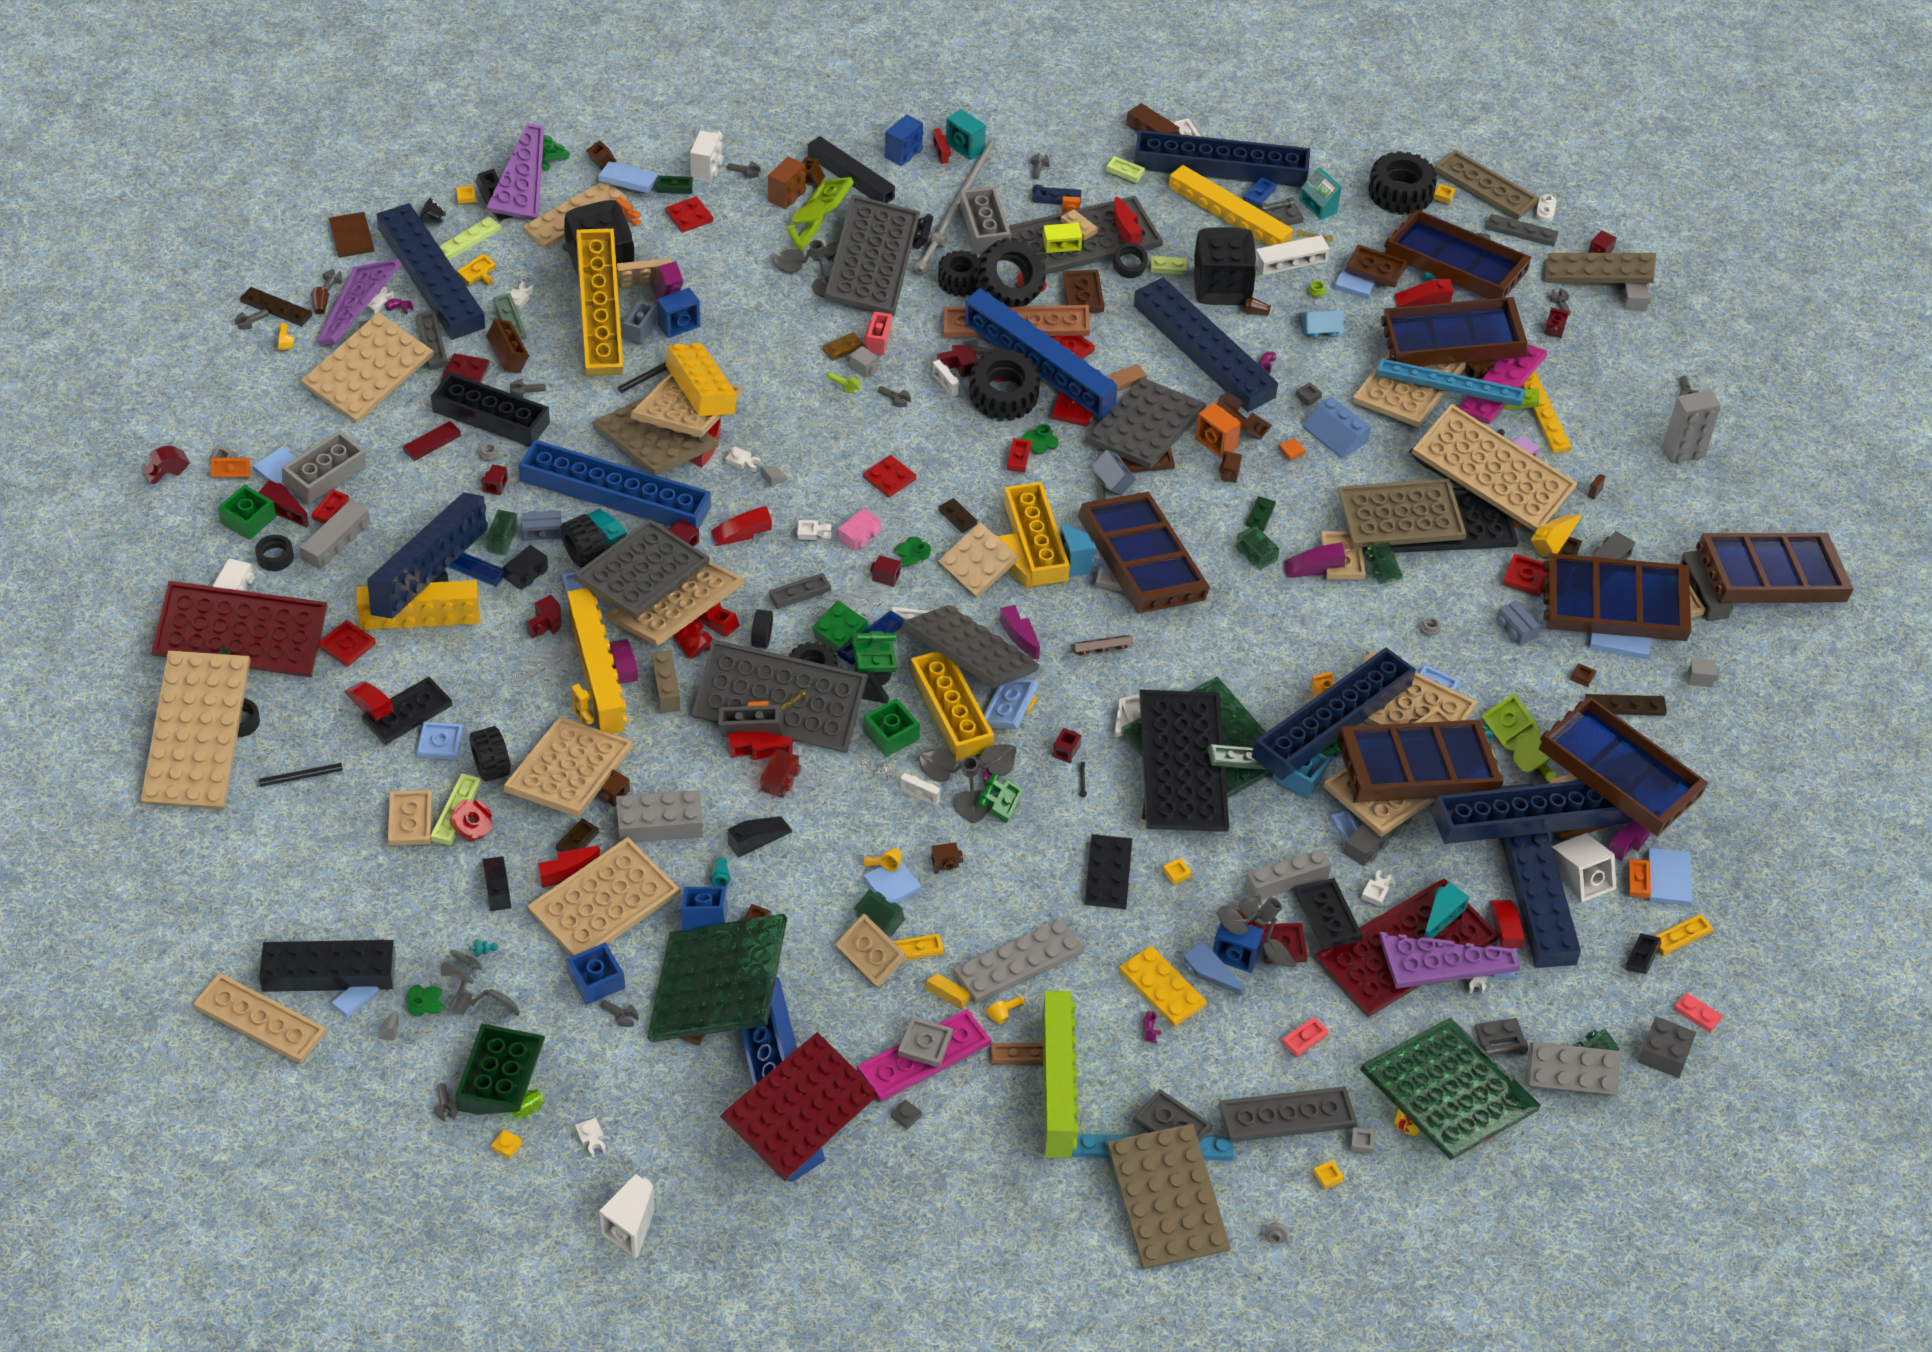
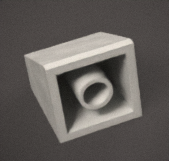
M1587 833L1551 846L1559 873L1581 903L1617 889L1614 853Z
M635 1174L599 1211L601 1234L635 1259L640 1254L655 1210L653 1185L648 1179H642Z

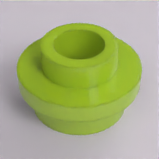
M1315 280L1309 285L1308 292L1315 297L1323 296L1326 293L1325 284L1322 281Z

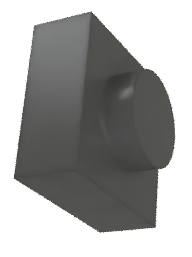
M1309 382L1296 390V396L1305 404L1310 405L1322 398V392Z
M906 1099L891 1112V1118L907 1130L922 1116V1111Z

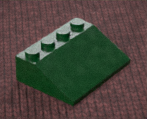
M481 1023L455 1094L457 1110L477 1115L520 1111L545 1041V1036Z

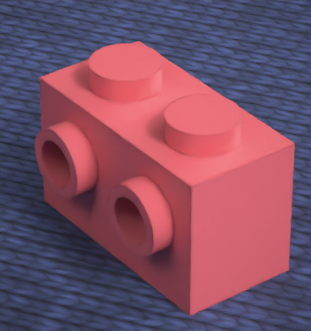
M874 312L872 321L868 323V334L864 336V344L866 349L874 354H885L892 331V314Z

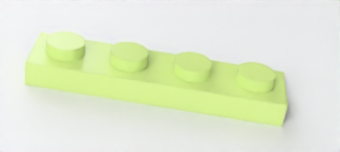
M487 217L439 247L447 259L450 260L501 230V225L491 217Z
M461 773L431 834V841L448 846L452 845L457 834L449 822L452 811L459 802L467 799L468 801L474 800L481 785V778Z

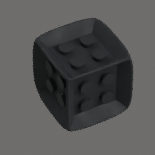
M605 200L583 205L566 213L564 219L565 240L569 256L578 277L577 230L614 229L616 268L618 263L634 262L635 249L632 233L624 212L616 200Z
M1211 227L1199 230L1194 254V284L1196 298L1199 303L1207 305H1244L1246 298L1253 296L1256 276V251L1254 236L1251 230L1234 227Z

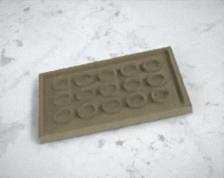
M645 398L634 401L593 421V427L654 476L718 447V440L707 432L702 438L692 437L687 433H677L672 429L658 428L653 424L640 423L635 419H631L632 411Z
M1450 479L1338 487L1337 492L1353 548L1466 539V531Z
M1194 1124L1107 1142L1143 1270L1230 1251L1231 1247Z

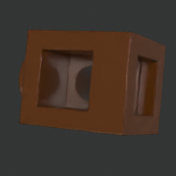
M600 140L586 150L591 160L601 170L604 169L608 162H616L611 150Z
M805 157L802 161L805 164V183L818 187L825 177L819 165L820 160Z
M1494 361L1466 362L1464 373L1470 378H1483L1494 366Z
M1224 451L1219 472L1222 473L1221 480L1237 482L1241 468V454Z
M613 769L611 777L603 784L601 793L598 795L600 800L616 806V796H626L630 792L629 778Z
M956 842L932 846L931 859L935 874H939V870L959 868V863H963L962 850H958Z

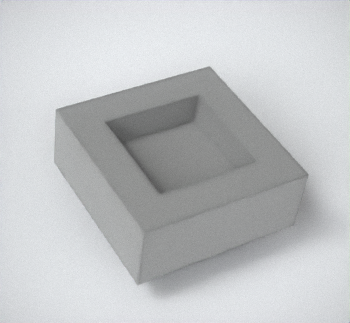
M1353 1127L1351 1151L1373 1154L1375 1131Z

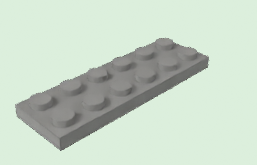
M1059 919L955 967L954 975L977 1004L1083 954L1085 948L1064 920Z

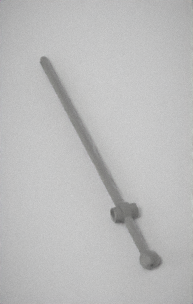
M990 140L987 143L961 191L970 189L994 147V141ZM961 191L938 231L930 233L927 241L930 245L922 259L914 265V270L917 274L927 272V263L936 247H945L947 237L943 235L960 207Z

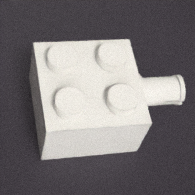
M700 130L690 151V169L693 179L711 183L713 177L717 176L718 166H721L723 162V155H721L723 148L721 139L723 135L720 131L716 133V130L713 132Z

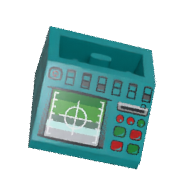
M1319 167L1302 186L1300 201L1320 220H1323L1338 212L1342 187Z

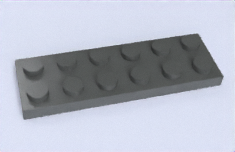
M1346 1086L1220 1100L1218 1105L1229 1142L1356 1128L1358 1123Z

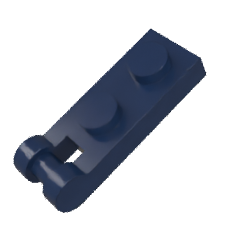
M1040 184L1033 186L1032 201L1034 203L1062 205L1063 196L1080 197L1081 206V190L1050 188L1043 187Z

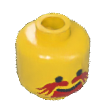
M1406 1104L1402 1108H1398L1394 1124L1397 1125L1396 1128L1399 1132L1417 1136L1420 1131H1425L1428 1119L1424 1118V1110Z

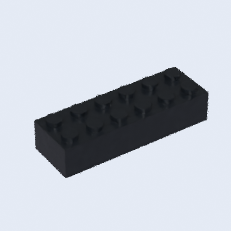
M451 372L447 374L431 395L433 412L531 446L534 440H538L550 424L548 406Z
M394 940L263 942L259 974L262 992L347 990L349 987H378L379 990L393 989L396 961Z

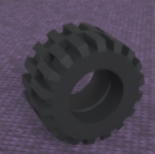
M955 250L952 253H946V256H942L938 267L939 287L943 291L947 290V294L951 295L952 293L957 297L958 295L965 297L966 294L970 296L973 292L975 293L977 291L976 284L978 283V281L974 280V274L977 272L974 270L975 265L978 263L977 255L975 253L971 254L970 251Z
M583 514L562 523L561 536L570 558L580 568H583L605 552L602 535L597 525L588 515Z
M806 642L805 645L800 644L798 648L792 649V653L789 654V657L838 668L836 653L833 652L831 647L827 648L826 644L823 643L820 645L819 642Z
M496 726L471 732L470 747L480 777L487 782L509 775L511 770L510 759L500 730Z

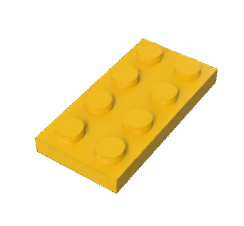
M1152 945L1119 966V972L1173 1027H1176L1207 1006V1001Z

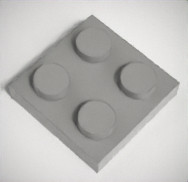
M912 1017L899 1047L898 1056L940 1068L954 1028Z

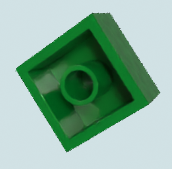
M246 485L239 488L218 507L220 522L249 540L276 518L274 502Z
M839 600L812 627L815 639L826 644L827 647H831L843 659L847 658L853 651L852 635L870 632L867 620Z
M896 698L864 715L863 732L888 757L920 739V723Z

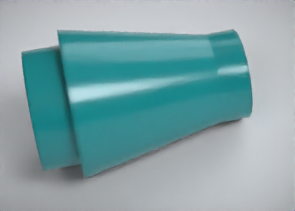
M720 857L715 860L710 876L713 886L727 887L731 881L727 865L728 861L725 858Z

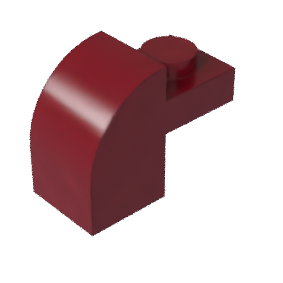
M952 345V351L937 354V360H940L948 369L957 368L961 377L970 376L971 369L978 360L975 352L964 345Z
M162 446L150 453L152 460L143 469V472L150 483L156 484L167 471L179 476L190 464V461L183 450L174 446Z
M552 595L535 603L536 617L527 621L528 635L532 639L538 635H543L548 630L554 635L562 625L561 606Z

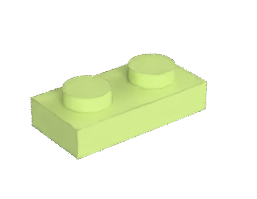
M1116 156L1106 166L1107 172L1137 183L1145 174V168Z
M1151 256L1152 273L1186 275L1187 258Z

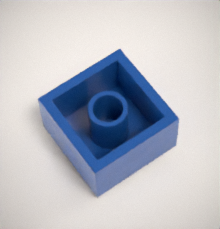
M906 114L885 131V158L902 166L909 162L915 154L920 153L923 149V122Z
M690 287L657 299L658 326L667 338L701 327L700 300Z
M684 887L680 909L682 931L697 932L710 930L717 932L725 930L728 912L727 887Z
M1221 923L1215 936L1213 952L1225 965L1252 973L1260 954L1264 930L1245 924L1248 928L1247 933L1238 935L1230 932Z
M606 942L566 959L568 975L586 1005L625 989L624 972Z

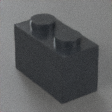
M529 545L503 566L504 579L520 590L530 586L538 576L546 573L548 569L547 555Z

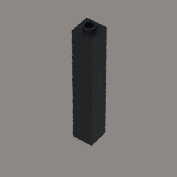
M821 136L808 143L809 158L820 160L821 166L839 178L851 177L854 182L852 187L870 199L889 203L895 199V185Z

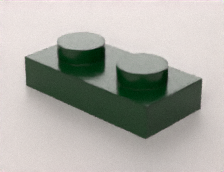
M658 175L657 193L692 194L693 177Z
M1258 496L1246 526L1264 532L1276 506V501Z

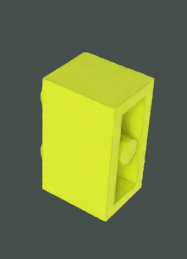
M1079 223L1044 225L1043 242L1046 253L1081 250L1082 234Z

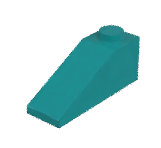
M601 509L586 514L597 525L606 549H609L627 535L619 521Z
M1451 882L1445 887L1441 886L1434 895L1435 900L1426 927L1425 938L1433 939L1467 908L1469 896Z

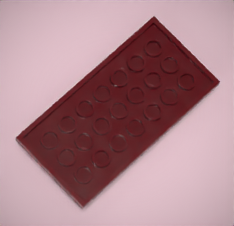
M169 581L151 653L152 656L166 658L168 651L249 656L251 659L249 669L312 677L328 604L322 601Z
M1445 878L1361 926L1360 930L1363 934V941L1320 950L1315 953L1314 959L1367 1017L1421 986L1396 989L1379 934L1380 932H1385L1389 936L1397 937L1401 934L1413 939L1424 937L1435 900L1434 895L1441 886L1445 887L1449 883ZM1468 903L1466 910L1433 939L1455 941L1454 944L1459 945L1471 943L1475 947L1485 948L1495 942L1499 934Z
M816 1032L726 1109L720 1117L786 1181L868 1106L877 1095L874 1087L824 1037Z

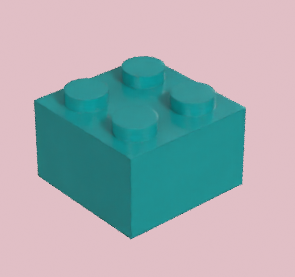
M962 109L946 118V145L969 160L983 152L986 135V125Z

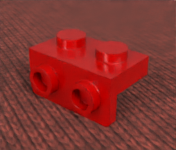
M697 618L673 635L691 659L697 657L707 647L710 648L713 640L706 631L702 630L704 626Z

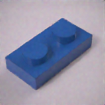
M1261 177L1243 195V200L1258 208L1276 190L1277 184Z

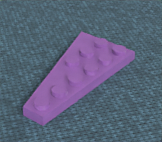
M531 123L526 124L485 211L529 220L539 217L544 126Z
M399 259L353 267L316 340L320 346L332 345L338 341L401 266L402 263Z
M1380 932L1379 934L1396 989L1517 972L1520 969L1515 950L1494 946L1482 948L1475 947L1471 943L1459 945L1454 944L1455 941L1425 937L1413 939L1399 934V937L1389 936L1385 932Z

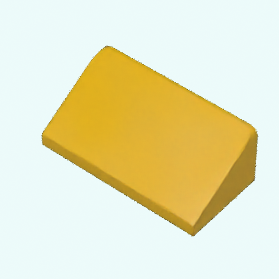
M938 973L926 981V990L961 1010L971 998V995L965 988Z

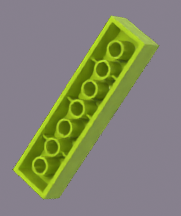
M1045 991L1042 1023L1045 1158L1072 1159V1151L1077 1150L1076 1083H1073L1077 1082V1069H1075L1077 1055L1075 1052L1076 1034L1072 1031L1075 1030L1076 1018L1074 1014H1071L1075 1013V1000H1071V991Z

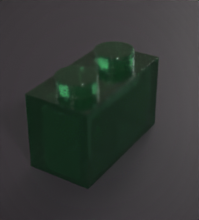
M497 510L486 536L487 551L489 553L507 555L518 529L517 513Z
M1256 525L1237 534L1236 548L1238 552L1243 553L1249 562L1259 570L1278 561L1279 547Z
M870 889L854 907L856 917L860 918L863 914H866L889 938L905 920L903 909L895 902L891 904L880 892L874 893Z

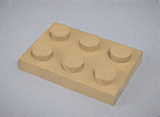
M1322 531V546L1342 542L1345 553V567L1326 569V580H1365L1366 572L1362 547L1353 548L1349 532Z
M432 790L390 791L389 846L431 844Z
M863 914L835 944L877 987H880L908 957L866 914Z

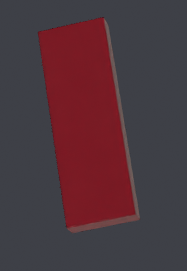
M448 421L404 445L403 450L413 461H416L461 436V431L451 421Z

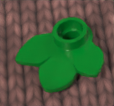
M1047 424L1038 425L1035 430L1027 431L1021 438L1031 441V450L1036 455L1043 454L1047 448L1056 449L1059 444L1058 438L1053 435L1051 427Z
M913 536L908 537L907 542L898 544L894 548V552L903 556L901 566L905 567L914 565L919 560L927 559L931 554V547L928 543L923 542L921 538Z
M419 984L412 986L407 993L409 998L406 1003L408 1012L413 1016H421L425 1012L436 1014L443 1011L446 1007L439 1002L443 993L442 989L435 986L424 989Z

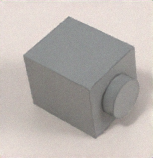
M861 346L849 355V368L862 377L867 378L877 372L878 356Z
M1692 658L1688 668L1689 685L1713 687L1714 681L1719 678L1716 660Z

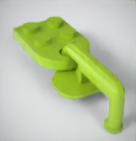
M851 177L823 180L807 201L806 206L795 212L791 218L794 224L786 226L785 229H787L796 249L803 251L823 224L825 214L841 203L843 197L849 192L854 183ZM807 223V227L798 236L795 224Z
M1515 693L1481 715L1503 747L1508 752L1514 754L1513 760L1521 771L1530 773L1538 768L1548 782L1557 777V773L1551 771L1546 764L1551 758L1539 750L1542 742L1540 740L1542 735H1540L1539 726Z

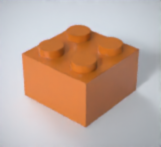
M1212 403L1198 413L1195 439L1223 459L1224 451L1233 452L1238 448L1241 422L1217 404Z

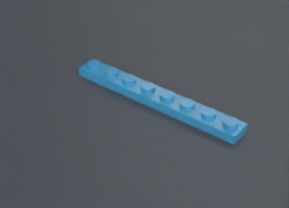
M1382 358L1376 374L1385 378L1520 407L1526 389Z
M1078 1134L1077 1150L1072 1151V1157L1110 1158L1107 1147L1108 1141L1135 1135ZM1205 1137L1199 1143L1204 1160L1233 1161V1142H1229L1228 1137Z

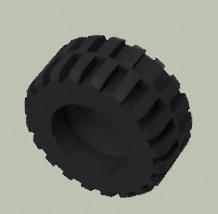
M1402 151L1391 152L1386 156H1381L1373 164L1368 186L1369 195L1376 205H1380V208L1383 210L1388 209L1390 213L1398 212L1400 215H1404V213H1408V215L1413 214L1417 209L1420 211L1423 208L1426 209L1433 201L1437 173L1433 165L1418 154L1413 155L1411 152L1402 153ZM1395 181L1407 182L1409 184H1401Z
M1003 238L1001 241L994 242L980 255L978 263L975 265L974 270L977 272L974 274V280L978 281L976 284L977 290L981 288L985 292L990 293L999 302H1003L1006 307L1028 305L1040 294L1045 285L1043 281L1046 279V273L1043 271L1046 269L1045 263L1041 262L1043 259L1041 254L1037 255L1035 252L1037 249L1034 246L1029 247L1028 242L1024 240L1019 242L1018 238H1013L1011 241L1009 238ZM999 261H1010L1019 267L1023 275V286L1021 288H1011L1000 280L997 273V263Z
M1000 349L997 352L996 350L990 351L989 355L987 353L982 355L981 359H978L971 369L969 383L970 400L973 401L972 404L976 409L979 408L980 413L983 415L987 414L991 419L998 418V421H1004V419L1012 421L1015 420V417L1022 418L1025 416V413L1029 414L1037 404L1041 382L1039 369L1030 358L1027 359L1026 355L1023 353L1018 354L1015 350L1006 351V349ZM1006 378L1016 382L1020 388L1010 392H1003L993 388L989 383L995 379Z

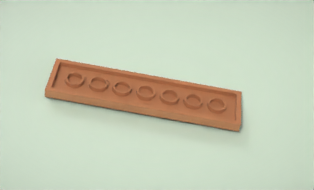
M1089 305L1008 307L1012 311L1017 312L1026 321H1030L1033 326L1044 331L1048 336H1090ZM944 307V338L982 336L965 324V307Z

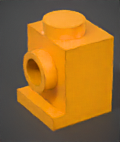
M1331 671L1312 677L1311 690L1315 697L1335 684Z

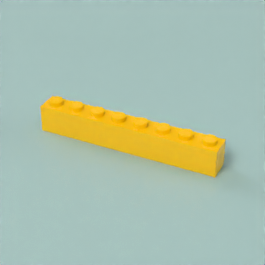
M1182 165L1170 175L1169 188L1172 191L1179 193L1187 200H1191L1201 208L1220 217L1228 224H1232L1237 228L1251 230L1254 238L1267 246L1292 241L1294 229L1186 166Z

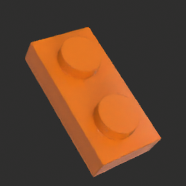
M211 458V477H251V458Z
M1629 858L1628 896L1649 899L1651 895L1650 861Z

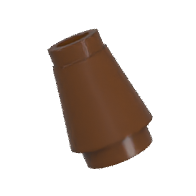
M315 287L311 292L314 312L316 314H324L329 293L324 287Z
M1253 297L1246 298L1243 312L1251 315L1268 316L1271 305Z

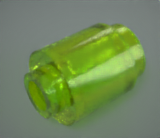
M537 1089L528 1090L520 1111L512 1112V1114L520 1119L528 1117L541 1109V1106L545 1103L543 1096Z

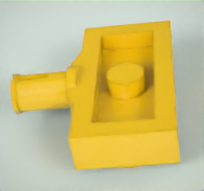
M483 253L457 270V274L468 286L480 279L490 285L494 282V279L488 273L496 269V263Z
M579 683L571 686L573 712L582 724H592L595 720L591 715V709L588 705L590 696L587 690H583Z

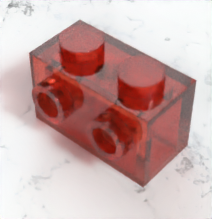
M776 749L760 778L761 791L784 798L786 792H790L792 789L794 777H798L800 774L799 756Z

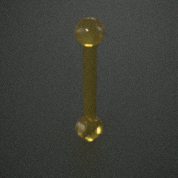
M1303 230L1297 231L1298 236H1319L1317 234L1304 232ZM1332 235L1322 236L1328 242H1332L1334 239Z
M801 690L796 697L781 706V710L783 711L801 697H806L807 691Z

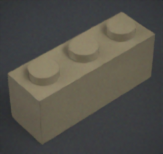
M672 650L652 652V668L660 713L680 711V694Z

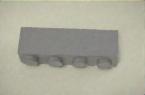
M350 500L300 546L302 560L318 569H321L325 564H329L332 558L344 549L345 545L353 541L362 529L368 527L370 523L369 510Z
M1323 849L1316 850L1247 872L1245 889L1250 897L1260 895L1261 900L1295 890V887L1328 879L1331 863Z

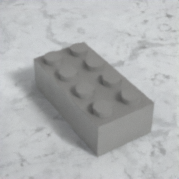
M987 187L961 191L960 208L975 254L983 253L990 245L998 240L1001 241L1003 238H1009L1011 241V232L996 188Z
M1712 390L1677 396L1662 447L1671 464L1701 459L1706 456L1721 407Z
M339 430L283 466L282 483L307 504H310L365 468L366 451Z
M699 790L616 796L620 842L627 837L634 843L703 837Z
M1530 1042L1526 1086L1618 1095L1621 1051Z

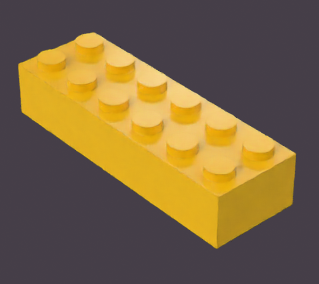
M678 343L667 346L666 367L699 416L735 414L737 393L704 345L700 343H692V345Z
M1042 482L1005 487L1004 505L1013 533L1018 534L1031 573V587L1069 581L1070 564Z
M477 580L430 583L393 619L371 615L368 586L357 587L356 605L360 629L362 630L453 626L461 624L473 625L480 623V601Z
M938 651L911 658L910 674L956 761L962 760L967 756L979 755L986 748L993 746L994 734L957 664Z

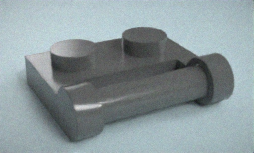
M1293 197L1280 202L1262 203L1259 205L1261 211L1287 226L1303 223L1304 217L1296 206ZM1289 207L1288 209H1283V210H1278V211H1274V212H1269V211H1271V210H1276V209H1281V208Z
M1517 1018L1475 1025V1031L1485 1058L1520 1051V1053L1528 1052V1043L1524 1039ZM1516 1041V1043H1511V1044H1504V1045H1498V1046H1491V1045H1490V1044H1497V1043H1503V1042Z

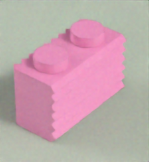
M863 508L838 528V540L853 551H856L859 547H864L869 539L880 534L881 519Z

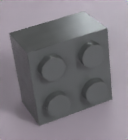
M1655 1016L1638 1063L1680 1078L1697 1032Z

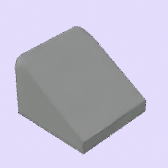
M218 444L212 458H237L239 454Z
M777 466L761 467V476L771 487L787 480V476Z
M393 1011L383 1021L379 1039L395 1040L400 1024L397 1011Z

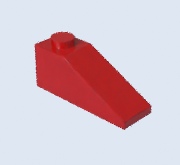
M1433 279L1395 294L1397 307L1450 303L1453 296L1451 280Z

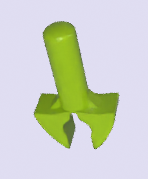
M830 371L826 375V378L844 387L843 392L857 394V391L860 389L861 384L853 375L850 379H845Z

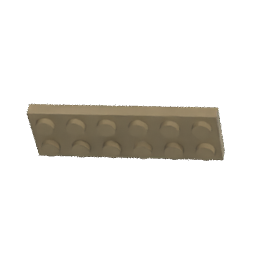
M1457 150L1451 152L1434 167L1436 173L1517 220L1539 202V197Z
M1548 253L1545 282L1654 283L1656 253Z

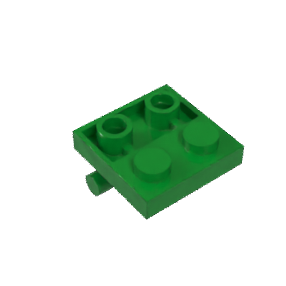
M548 135L543 136L542 168L546 171L550 169V165L544 160L568 159L570 152L564 149L563 145L554 142L553 138Z
M870 631L869 633L852 635L851 641L857 672H896L897 662L893 641H896V633Z

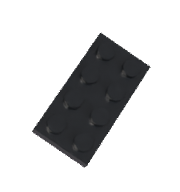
M427 677L390 698L393 707L392 713L376 721L366 712L362 715V721L386 745L421 725L423 721L426 722L453 706V703L448 695L430 677Z
M1091 834L1084 905L1126 909L1133 838Z
M1335 878L1295 887V895L1322 950L1363 941V934Z

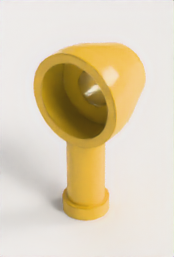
M286 323L279 325L278 350L280 351L293 349L294 337L287 334L288 325Z
M891 848L884 852L881 857H865L864 865L865 867L881 865L887 871L893 872L900 867L902 853L897 848Z
M1019 995L1007 1002L998 1001L988 1007L985 1012L992 1021L1000 1025L1009 1019L1008 1010L1017 1006H1023L1024 999Z

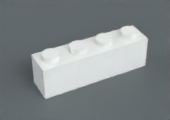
M1322 235L1256 249V265L1262 275L1328 262L1330 248Z
M229 558L212 587L246 591L247 585L251 584L254 579L251 564Z

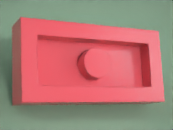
M1687 992L1674 1007L1676 1012L1709 1033L1712 1032L1723 1017L1722 1014Z
M1313 1017L1284 1037L1282 1044L1297 1058L1327 1037L1329 1030Z

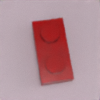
M933 129L935 149L941 164L948 163L949 156H951L950 146L946 145V136L942 135L941 129Z
M1013 438L1007 470L1026 472L1031 449L1030 440Z
M332 489L311 514L312 519L325 524L349 502V495Z

